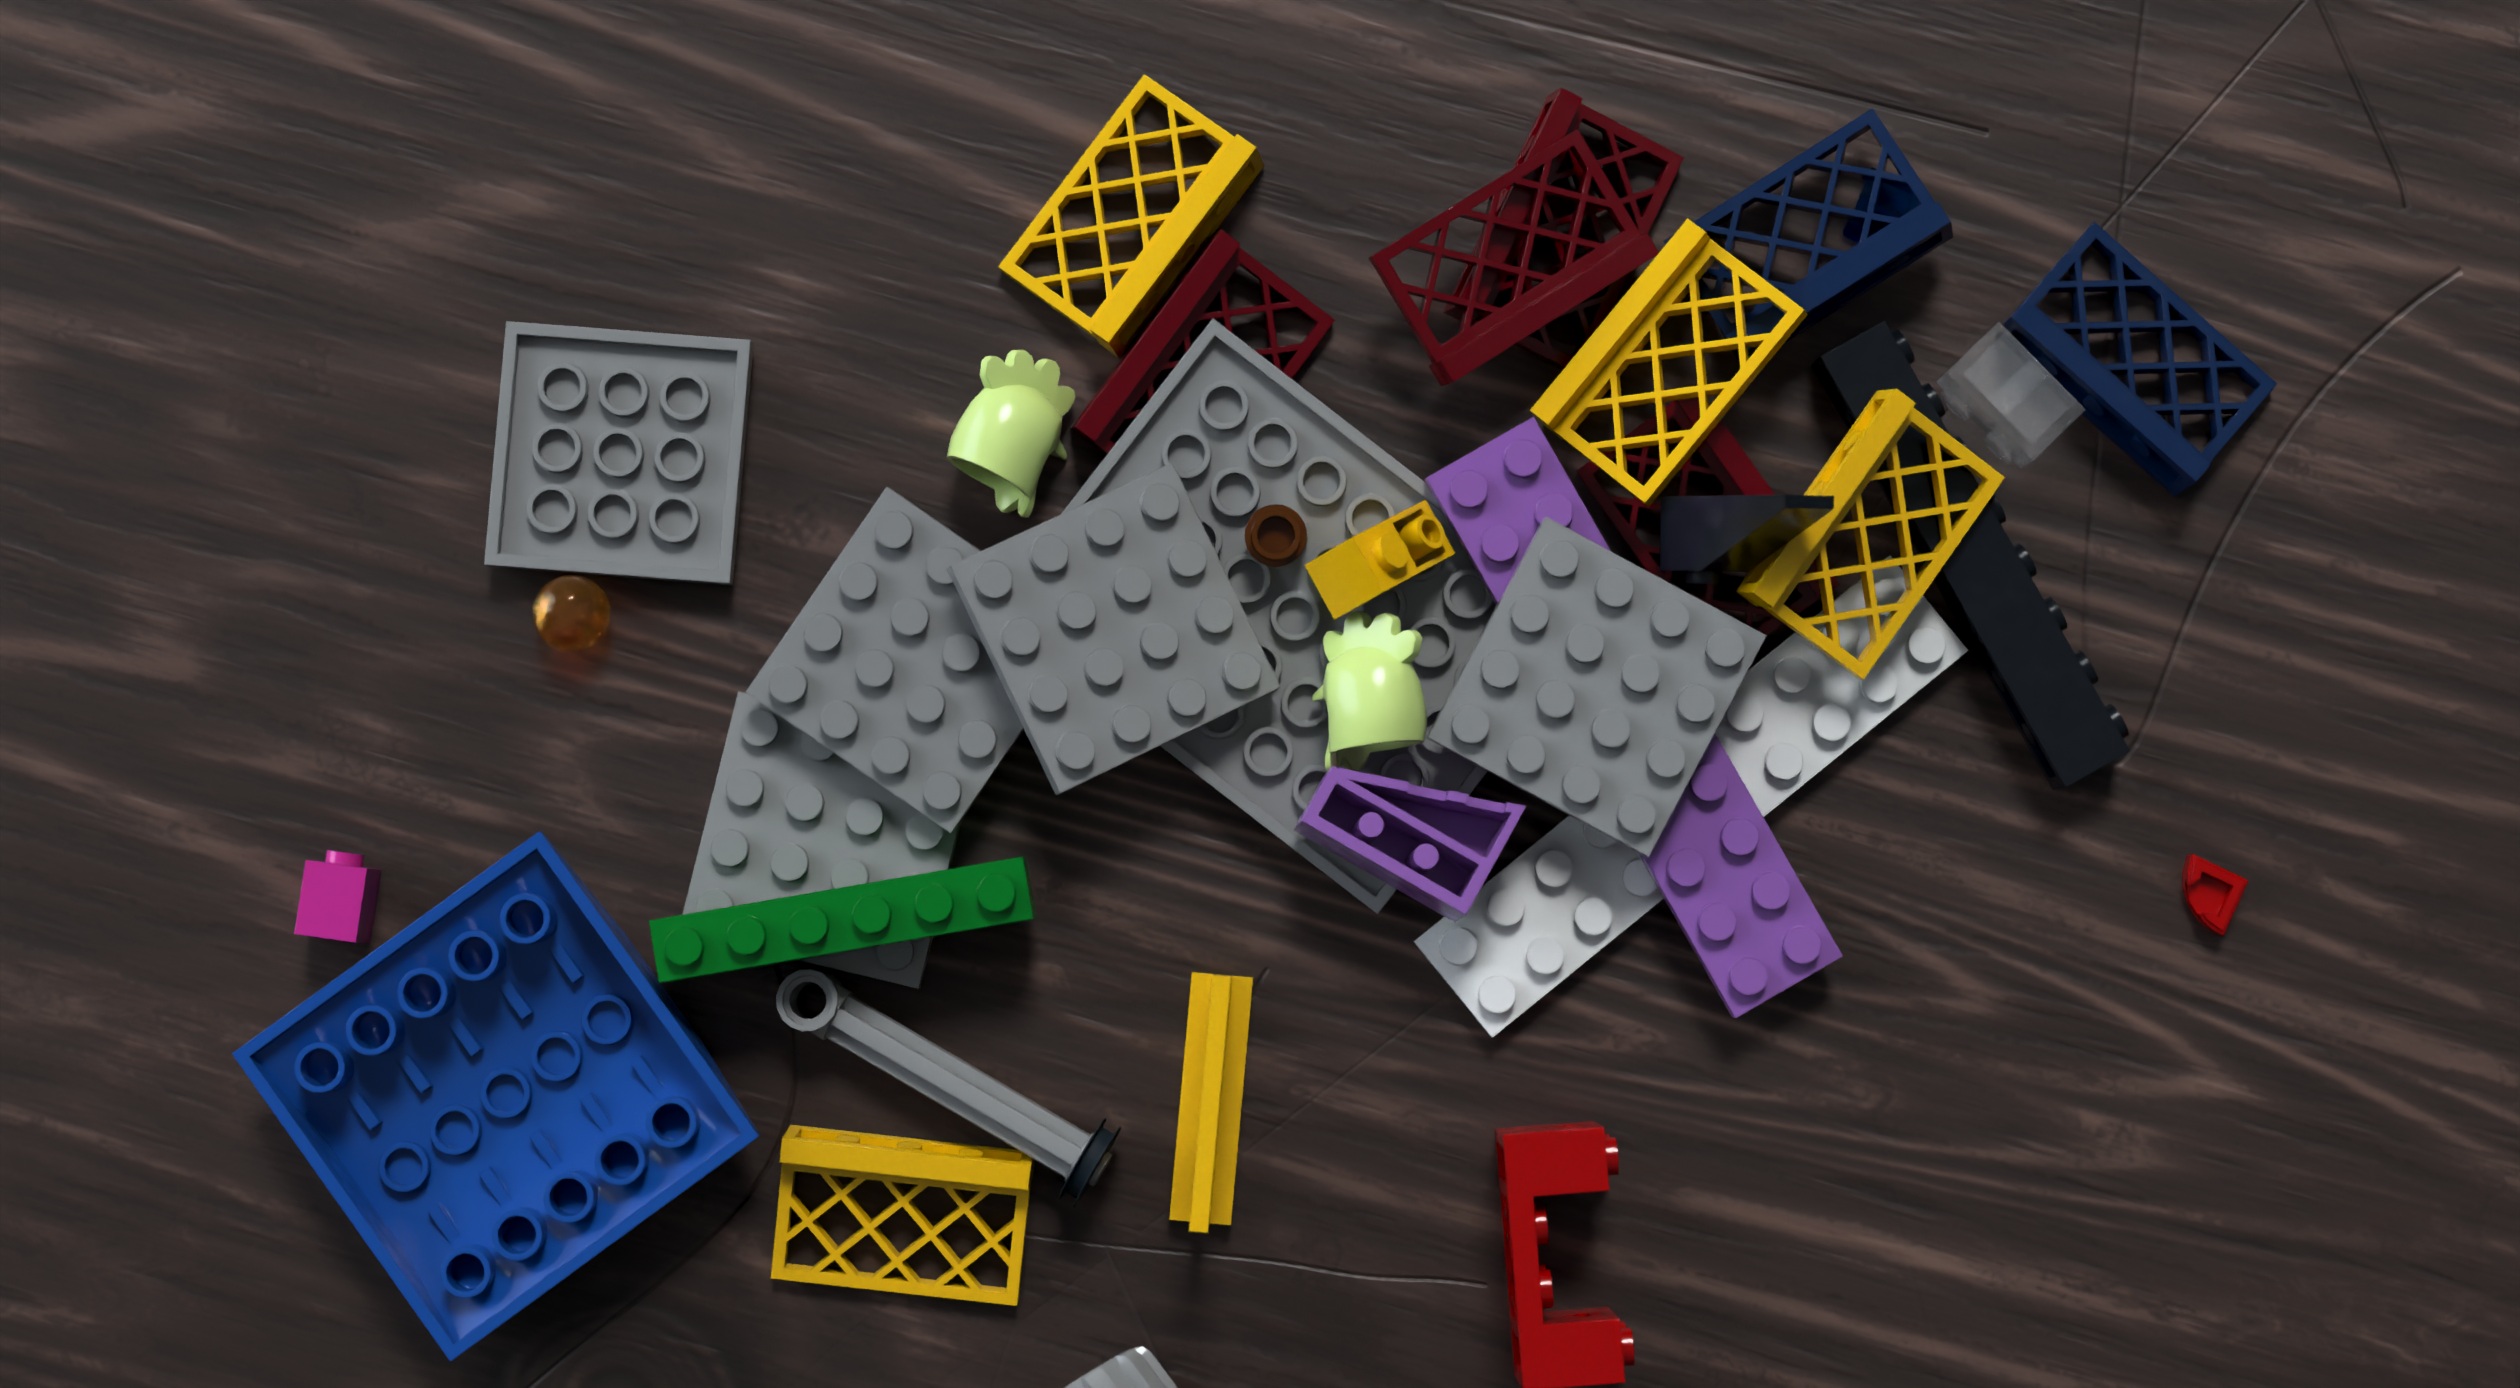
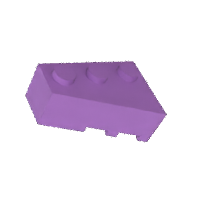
M1331 766L1320 781L1293 830L1451 921L1457 922L1468 913L1526 806L1470 797L1465 793L1451 790L1445 792L1411 785L1407 781Z

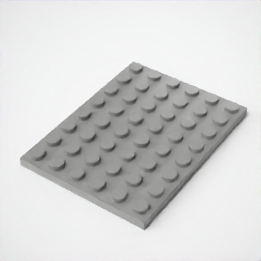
M1212 319L1061 514L1173 463L1281 687L1160 746L1378 914L1397 889L1293 830L1320 781L1327 773L1325 768V755L1329 739L1326 701H1312V695L1324 683L1327 663H1329L1325 655L1323 638L1328 631L1338 630L1343 632L1345 620L1352 612H1366L1371 616L1372 622L1377 615L1391 613L1399 618L1401 632L1404 630H1416L1421 634L1420 653L1413 660L1412 665L1421 682L1426 703L1427 727L1425 741L1422 744L1370 753L1364 768L1358 772L1407 781L1411 785L1445 792L1451 790L1465 793L1469 796L1488 771L1430 741L1426 737L1495 610L1496 604L1426 482L1219 322ZM1426 499L1435 517L1443 526L1445 535L1456 554L1334 620L1304 565L1351 537ZM1274 504L1287 506L1297 512L1302 518L1307 531L1306 545L1301 555L1292 563L1281 567L1261 564L1252 557L1245 543V529L1250 517L1260 508Z

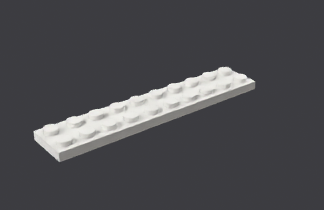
M1888 556V557L1885 558L1884 560L1893 559V558H1892L1891 556ZM1899 566L1872 570L1877 605L1897 602L1906 590L1903 570ZM1861 579L1834 600L1836 613L1866 608ZM1924 596L1918 601L1864 680L1857 679L1794 632L1748 670L1715 734L1764 817L1964 655L1968 649ZM1823 610L1815 616L1824 615ZM1890 612L1879 613L1880 625ZM1867 616L1837 621L1840 646L1856 659L1870 641ZM1825 623L1812 625L1827 636ZM1569 815L1482 885L1468 913L1457 922L1443 917L1413 942L1484 1030L1493 1038L1664 898L1638 852Z

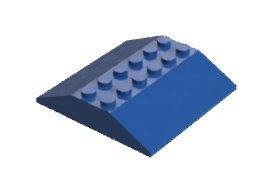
M542 831L530 837L232 1053L450 1362L761 1136L699 1035L664 986L659 983L658 978L626 933Z

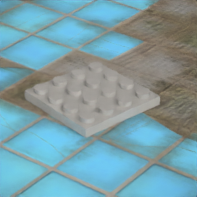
M506 321L484 565L495 568L733 586L754 343L747 339Z
M1173 463L956 562L947 568L1056 795L1281 687Z
M886 487L746 692L939 826L952 833L1024 728L947 571L950 565L981 550L891 488Z
M1544 517L1426 738L1636 852L1649 857L1767 635L1556 521Z
M738 691L682 915L950 869L961 821L952 833L948 832L747 693ZM933 937L802 959L801 961L920 989Z

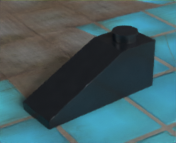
M1661 496L1660 571H1685V583L1722 584L1723 571H1750L1834 509V496Z

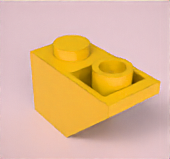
M1425 499L1351 537L1304 566L1335 620L1456 553L1445 535L1443 526L1435 517Z

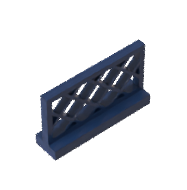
M1873 108L1693 222L1707 232L1708 236L1727 239L1724 249L1730 254H1733L1735 241L1769 247L1762 278L1802 307L1808 314L1786 342L1953 238L1951 220L1939 202L1934 201ZM1870 130L1882 147L1877 170L1843 164L1847 144ZM1837 151L1834 162L1823 160ZM1888 158L1899 174L1885 172ZM1807 169L1831 173L1824 204L1791 198L1795 177ZM1840 175L1874 181L1867 212L1833 206ZM1882 183L1908 187L1919 203V206L1900 218L1875 214ZM1784 184L1782 195L1770 194ZM1755 202L1779 206L1772 237L1738 231L1743 210ZM1788 208L1821 214L1814 245L1780 239ZM1830 216L1864 222L1859 244L1848 251L1823 247ZM1732 217L1729 229L1717 227ZM1872 224L1885 226L1870 236ZM1672 236L1664 240L1665 245L1672 238ZM1777 250L1811 255L1807 276L1794 285L1770 280ZM1820 257L1832 260L1817 269ZM1721 264L1719 270L1709 268L1699 280L1700 300L1722 297L1725 282L1733 283L1732 273L1728 272ZM1702 278L1717 280L1713 294ZM1742 281L1743 286H1748L1746 283ZM1771 302L1755 304L1754 310L1745 315L1747 336L1770 333L1785 313ZM1722 309L1708 311L1725 339L1737 337L1736 321L1731 324ZM1759 346L1748 348L1749 358ZM1732 350L1739 361V350Z
M2093 222L2021 304L1992 334L2174 497L2197 482L2211 465V460L2277 385L2272 378L2096 222ZM2090 244L2109 260L2111 280L2083 281L2080 256ZM2069 269L2070 281H2058ZM2124 274L2131 280H2124ZM2126 291H2144L2155 301L2157 321H2129ZM2084 292H2113L2116 322H2087ZM2047 293H2071L2074 323H2055L2036 305ZM2170 315L2176 320H2170ZM2189 331L2201 342L2202 362H2174L2171 332ZM2158 332L2161 362L2133 363L2130 333ZM2117 333L2120 363L2101 364L2090 354L2088 334ZM2069 334H2075L2076 341ZM2215 355L2222 361H2216ZM2217 372H2235L2254 390L2243 402L2220 403ZM2176 373H2204L2207 403L2179 404ZM2134 374H2163L2166 404L2147 405L2136 395ZM2115 375H2121L2122 382ZM2208 414L2211 440L2201 451L2182 436L2180 415ZM2222 414H2232L2223 425ZM2160 415H2167V421H2165Z

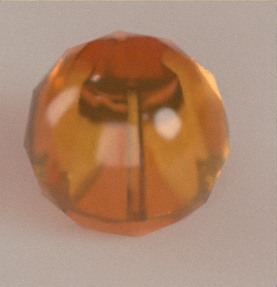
M563 575L550 580L539 591L533 603L532 621L537 634L548 646L562 652H579L592 647L604 636L610 622V605L605 592L593 580L581 575Z

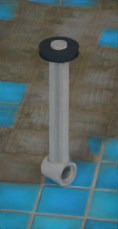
M813 969L798 970L788 975L780 984L776 995L777 1010L782 1020L791 1028L810 1032L822 1040L829 1039L1065 1177V1184L1061 1189L1058 1199L1060 1200L1064 1193L1076 1198L1073 1208L1077 1206L1088 1187L1096 1185L1112 1157L1109 1151L1121 1127L1119 1126L1115 1133L1103 1128L1106 1118L1101 1121L1095 1132L1090 1135L852 996L853 993L843 987L841 982L832 974ZM810 983L818 984L826 995L824 1010L813 1019L805 1017L797 1006L799 992Z

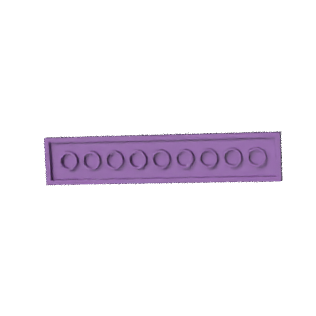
M1534 417L1425 478L1427 486L1496 606L1544 517L1556 521L1610 551ZM1714 734L1650 856L1646 857L1640 853L1638 854L1730 1015L1733 1018H1737L1843 957L1717 735Z

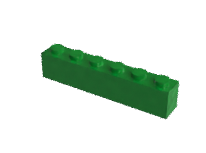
M1022 856L649 920L658 981L659 983L1030 921L1037 919L1028 860Z

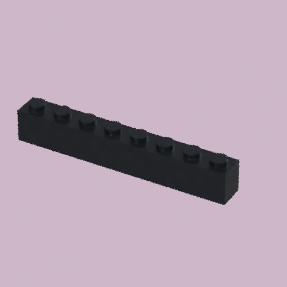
M1885 320L1821 355L1811 365L1848 431L1877 390L1897 388L1916 403L1914 406L1916 410L1949 434L1940 418L1945 415L1941 399L1929 383L1921 385L1910 364L1915 362V357L1909 343L1899 330L1891 332ZM1909 425L1897 442L1900 468L1930 464L1926 437ZM1957 436L1954 438L1962 445H1964L1967 449H1969L1960 437ZM1940 449L1942 461L1954 460V458ZM1886 459L1877 472L1888 470ZM1964 466L1943 469L1948 505L1967 502L1978 487V483L1971 471ZM1931 471L1902 476L1907 512L1936 507ZM1889 478L1877 480L1894 510ZM1993 494L1939 571L1934 582L2053 790L2065 788L2130 752L2123 739L2129 735V732L2117 709L2112 704L2104 706L2093 684L2098 682L2094 667L2081 650L2075 653L2062 632L2067 629V622L2062 611L2051 597L2043 599L2032 580V577L2037 575L2035 565L2026 549L2020 543L2012 545L2001 525L2006 522L2004 510ZM1960 511L1950 512L1951 524ZM1937 515L1908 519L1911 542L1918 554L1932 552L1941 540Z

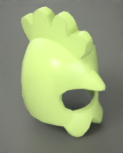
M1019 349L1011 350L1007 354L1005 362L1001 358L991 355L986 356L981 361L980 378L984 388L971 401L958 421L950 439L947 458L950 463L962 472L994 489L996 506L1001 512L1011 513L1018 509L1021 517L1028 518L1034 508L1038 480L1048 456L1053 455L1064 461L1067 458V453L1060 441L1062 416L1069 411L1074 403L1075 392L1068 386H1058L1060 367L1056 361L1043 358L1034 365L1032 355L1026 350Z
M1352 612L1345 620L1343 632L1338 630L1328 631L1323 638L1325 655L1329 663H1327L1324 683L1312 695V701H1326L1329 739L1325 755L1326 771L1331 766L1340 767V764L1345 769L1359 771L1364 768L1370 753L1422 744L1425 741L1427 727L1426 703L1421 682L1412 665L1413 660L1420 653L1422 637L1416 630H1404L1401 632L1399 618L1391 613L1377 615L1372 622L1371 616L1366 612Z

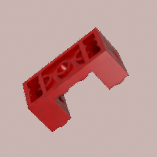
M1594 1121L1495 1128L1515 1378L1522 1388H1565L1625 1383L1624 1366H1634L1635 1364L1631 1327H1626L1625 1321H1620V1318L1609 1307L1543 1311V1308H1553L1554 1306L1550 1269L1546 1270L1545 1264L1539 1265L1537 1246L1548 1244V1224L1545 1206H1541L1540 1202H1534L1533 1197L1610 1191L1608 1176L1619 1175L1616 1138L1605 1134L1604 1126Z

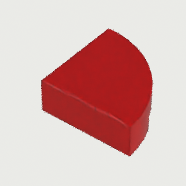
M2188 854L2182 874L2183 892L2188 907L2198 922L2207 930L2217 936H2224L2249 880L2194 854Z

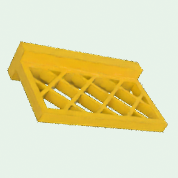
M1144 74L998 267L1008 277L1097 339L1101 346L1120 358L1265 165L1256 146L1238 134L1233 136ZM1150 96L1167 108L1170 129L1136 134L1134 116ZM1177 115L1191 125L1178 127ZM1127 126L1128 136L1118 138ZM1206 135L1221 145L1208 164L1184 168L1180 139ZM1172 141L1176 169L1142 175L1138 147ZM1130 148L1133 177L1100 183L1098 163L1107 152ZM1090 175L1091 184L1082 186V184ZM1196 178L1187 190L1186 180ZM1178 182L1180 201L1172 212L1148 216L1144 187ZM1135 189L1139 218L1106 224L1102 195ZM1093 196L1097 225L1064 231L1061 212L1069 201ZM1054 223L1055 233L1045 234ZM1159 227L1151 238L1149 228ZM1141 230L1143 250L1134 261L1111 265L1107 236ZM1099 237L1102 267L1069 272L1065 243ZM1050 245L1057 246L1060 274L1034 278L1020 268L1034 248ZM1123 275L1114 287L1113 276ZM1104 278L1106 299L1090 318L1074 306L1071 284ZM1062 285L1063 298L1049 287Z
M1687 218L1530 411L1546 428L1560 439L1565 440L1649 507L1808 314L1793 300L1710 239L1707 232ZM1717 261L1732 273L1734 295L1700 300L1699 280L1713 262ZM1742 281L1756 292L1743 294ZM1690 292L1691 302L1681 303L1685 296ZM1771 302L1785 313L1770 333L1747 336L1744 306ZM1735 307L1737 337L1704 342L1701 312ZM1692 313L1694 344L1661 348L1659 328L1667 318ZM1650 340L1651 350L1641 351ZM1759 346L1749 358L1748 348ZM1738 349L1740 370L1731 381L1707 384L1705 354ZM1695 355L1698 386L1664 390L1662 360ZM1652 361L1654 392L1621 396L1620 375L1630 364ZM1611 388L1612 398L1602 399L1606 392ZM1719 394L1709 406L1708 396ZM1699 397L1700 418L1689 430L1668 432L1665 402ZM1655 403L1658 434L1625 438L1622 408ZM1613 409L1615 440L1589 443L1575 432L1590 412ZM1680 442L1669 455V444ZM1659 445L1660 467L1643 486L1627 472L1626 449ZM1616 451L1617 465L1602 453Z
M1897 388L1877 390L1804 493V495L1834 496V509L1752 568L1736 590L1739 595L1751 604L1764 608L1857 679L1863 680L2005 478L1914 408L1916 403ZM1909 425L1926 437L1930 464L1900 468L1897 442ZM1940 449L1954 458V460L1942 461ZM1886 459L1888 470L1877 472ZM1964 466L1982 480L1967 502L1948 505L1943 469ZM1931 471L1936 507L1907 512L1902 476ZM1889 478L1894 514L1865 519L1861 493L1870 481ZM1851 509L1853 521L1841 523ZM1960 511L1951 524L1950 512ZM1937 515L1941 540L1932 552L1913 555L1908 519ZM1896 521L1901 557L1871 562L1866 526ZM1854 528L1859 564L1829 569L1825 544L1835 531ZM1816 559L1817 571L1806 573ZM1925 561L1916 574L1914 563ZM1902 565L1906 590L1897 602L1877 605L1872 570ZM1860 572L1866 608L1836 613L1830 577ZM1818 579L1824 615L1801 618L1784 605L1799 582ZM1890 612L1880 625L1879 613ZM1867 616L1870 641L1856 659L1840 646L1837 621ZM1825 623L1827 636L1812 625Z
M1192 972L1169 1220L1190 1222L1189 1231L1208 1233L1209 1224L1231 1225L1253 977Z
M790 1125L781 1141L779 1163H782L771 1279L1017 1306L1019 1302L1031 1180L1035 1160L1015 1149ZM796 1171L820 1174L835 1193L812 1212H809L794 1193ZM836 1176L853 1179L844 1186ZM866 1179L882 1181L897 1199L873 1219L869 1217L850 1194L853 1189ZM898 1183L913 1184L915 1186L905 1193ZM928 1186L944 1188L958 1205L955 1210L934 1226L911 1200ZM960 1190L976 1191V1193L969 1199H966ZM989 1193L1016 1196L1014 1218L996 1233L993 1232L973 1207ZM842 1200L863 1227L838 1246L816 1219L838 1201ZM903 1206L923 1230L924 1234L899 1253L878 1228V1225ZM793 1209L801 1220L790 1228ZM965 1213L986 1240L963 1259H960L939 1233ZM805 1227L810 1229L829 1252L814 1266L787 1263L789 1240ZM1010 1232H1012L1011 1251L1001 1241ZM868 1233L890 1258V1261L875 1273L858 1271L844 1254L845 1251ZM930 1240L952 1266L936 1280L920 1278L906 1261L908 1257ZM993 1247L1009 1267L1007 1288L981 1285L967 1266ZM835 1260L842 1269L825 1267ZM897 1267L904 1276L888 1275V1273ZM959 1274L965 1283L951 1282L950 1280Z

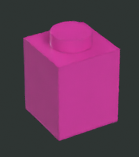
M327 850L325 862L306 860L294 934L354 943H370L381 870L363 867L365 855Z

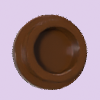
M1274 504L1262 507L1250 517L1246 525L1245 543L1247 549L1254 559L1266 566L1281 567L1292 563L1301 555L1306 545V526L1300 515L1287 506Z

